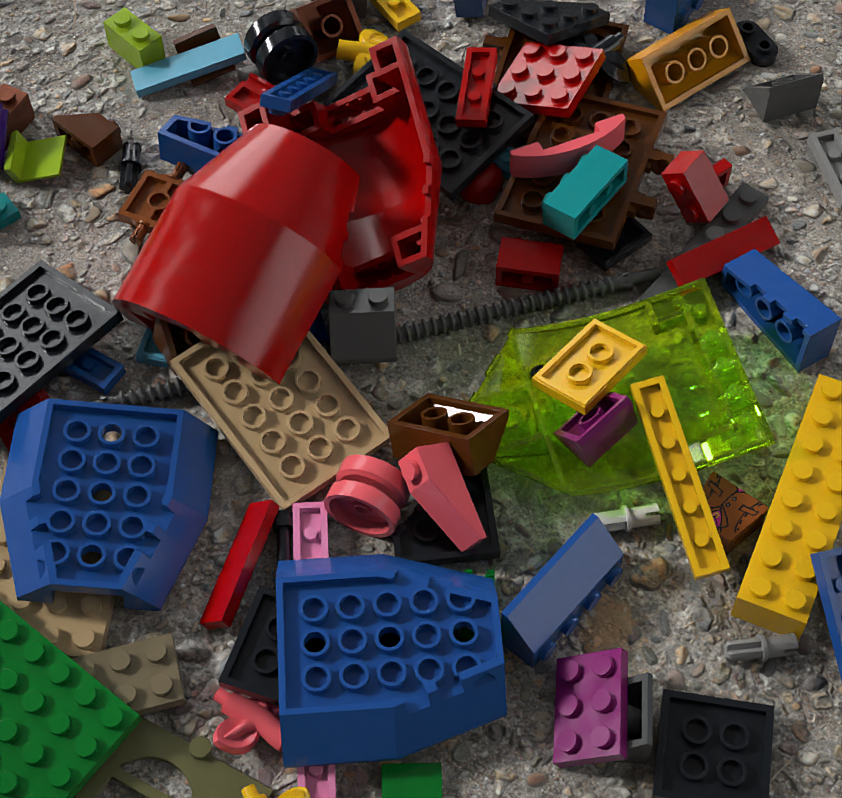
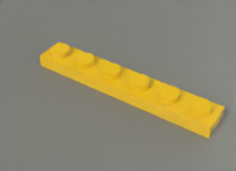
M664 375L630 384V390L694 580L728 572L730 565Z

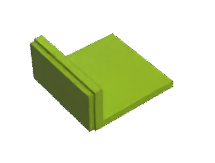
M18 130L11 132L4 171L16 183L61 176L67 136L62 135L28 142Z

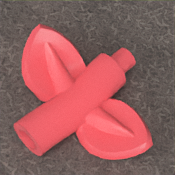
M219 688L213 700L222 705L221 712L229 718L217 726L213 735V744L224 752L243 755L251 751L259 741V736H261L274 749L282 753L280 718L278 717L279 706L253 697L248 698L234 691L229 693L225 689Z

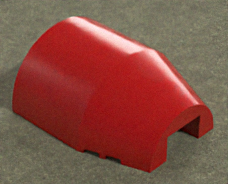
M398 36L391 37L369 48L375 71L366 75L368 87L325 107L316 101H312L291 113H287L286 116L269 113V108L259 106L260 102L237 112L243 134L259 123H267L289 129L328 149L346 162L360 176L354 211L349 213L346 228L349 233L348 241H344L341 259L343 260L342 270L331 290L394 287V290L397 291L420 280L433 267L442 164L408 46ZM329 294L323 304H329Z
M259 123L254 125L176 188L112 300L114 307L120 310L121 314L128 320L151 330H154L156 317L188 330L204 343L231 354L253 374L280 385L342 270L343 260L341 259L344 241H348L349 233L346 228L349 213L354 211L360 176L337 155L305 136L272 124Z

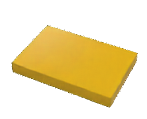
M594 318L532 377V385L581 414L586 415L647 355V346Z

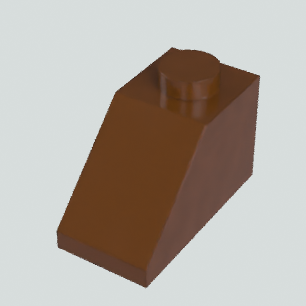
M99 113L57 115L52 118L57 136L66 135V145L96 167H100L122 149L123 142L119 125L114 120H108Z

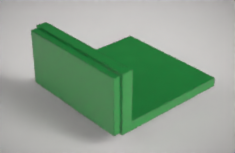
M441 762L382 764V798H442Z

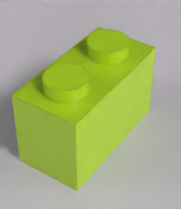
M124 7L103 21L109 47L136 69L166 58L162 36Z

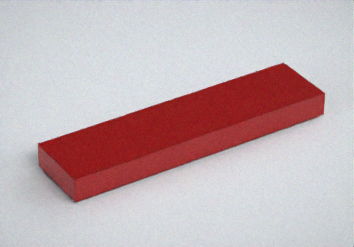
M764 216L669 260L666 264L681 291L722 272L726 263L753 249L762 253L781 242L767 216Z
M272 499L249 504L199 622L205 628L231 627L280 507Z

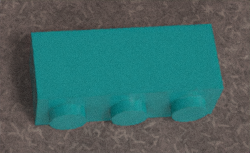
M595 145L588 154H584L580 158L577 166L570 173H566L562 177L553 192H548L541 203L543 224L574 240L627 182L628 160Z

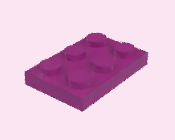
M621 647L557 658L553 764L559 768L627 759L628 652Z

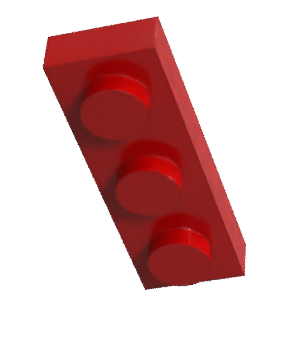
M467 47L455 117L457 127L487 128L498 59L497 48Z

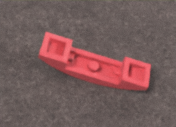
M622 113L595 122L594 133L544 150L539 142L511 150L510 174L512 177L540 178L571 172L577 166L580 158L584 154H588L595 145L612 152L624 140L626 117Z

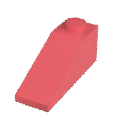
M449 442L418 446L398 461L410 494L461 552L468 551L487 538Z

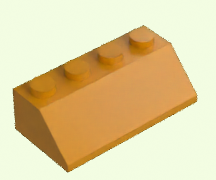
M729 7L709 11L626 59V62L630 69L634 88L659 111L665 112L749 62L751 59Z

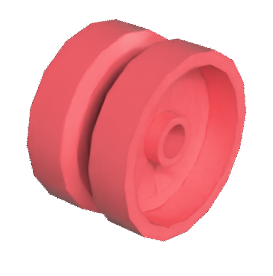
M359 454L347 456L342 461L336 474L337 482L333 483L324 499L325 509L337 522L354 532L379 538L390 536L395 531L400 520V510L406 506L411 495L401 471L393 465L372 456Z

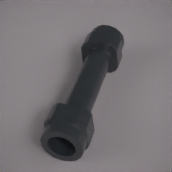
M278 510L273 523V531L277 534V564L278 561L291 560L290 534L293 533V512L290 510ZM277 569L272 571V581L274 590H276Z

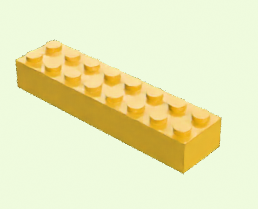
M819 374L730 614L733 617L780 635L794 633L797 641H799L818 592L810 554L831 550L842 522V381Z

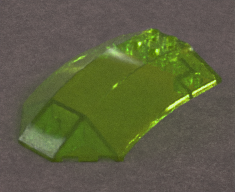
M705 278L627 306L580 319L527 328L513 329L512 326L507 333L508 339L499 354H495L485 371V379L477 392H473L469 399L470 402L509 409V418L495 460L492 462L493 464L570 496L609 493L661 482L630 390V384L664 375L697 471L776 444ZM595 318L646 345L647 355L610 391L626 395L630 398L638 424L591 467H588L553 434L577 411L534 387L530 371L537 365L545 366Z

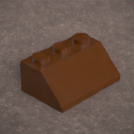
M427 393L387 422L393 458L402 459L418 446L449 442L461 474L467 477L476 476L495 460L509 418V409Z

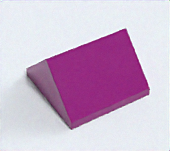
M609 392L586 415L577 411L553 434L586 466L591 467L637 425L638 421L630 398L626 395Z

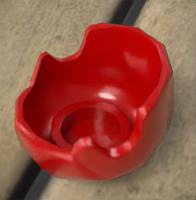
M492 162L459 195L465 201L476 205L492 203L496 194L502 191L504 183L502 170Z

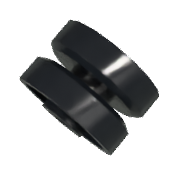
M285 9L274 10L261 16L249 28L244 39L245 53L257 66L262 76L273 85H278L312 67L318 56V44L296 15Z

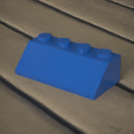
M594 513L589 516L501 612L502 644L531 668L540 659L545 662L550 658L557 647L556 641L563 634L569 636L574 631L580 621L578 617L585 609L591 611L599 602L602 596L600 592L608 584L612 587L623 573L621 565L624 554L599 517Z

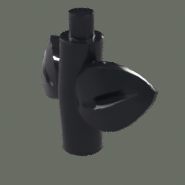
M618 32L614 36L608 35L601 41H598L597 37L591 33H581L566 39L567 46L604 49L606 59L599 69V73L604 78L617 83H631L628 63L619 53L622 48L621 45L625 42V36L622 33Z

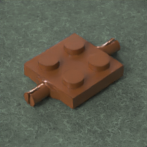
M177 162L171 174H158L145 170L117 213L119 221L136 226L133 234L129 237L133 244L137 243V246H140L147 233L152 232L174 191L184 182L182 178L189 170V167L184 162Z

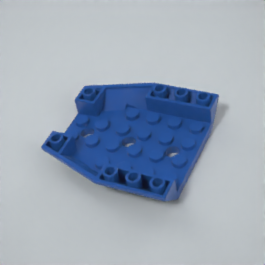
M48 398L17 414L0 496V508L17 601L53 603L55 591L124 596L125 609L161 611L208 521L218 431L185 410ZM111 431L121 434V437L116 441L110 442L103 439V436ZM100 490H106L112 494L106 501H97L93 498V495ZM88 552H98L102 555L100 561L95 564H87L82 561L83 556Z
M386 554L278 561L276 572L278 686L284 768L399 760L507 716L504 653L498 596L493 579ZM459 628H468L474 633V637L468 642H460L455 639L453 634ZM386 633H394L399 636L400 641L394 647H385L379 642V639ZM312 638H320L326 643L323 650L316 653L309 652L305 645Z

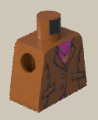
M713 471L703 490L725 554L728 555L760 528L769 507Z

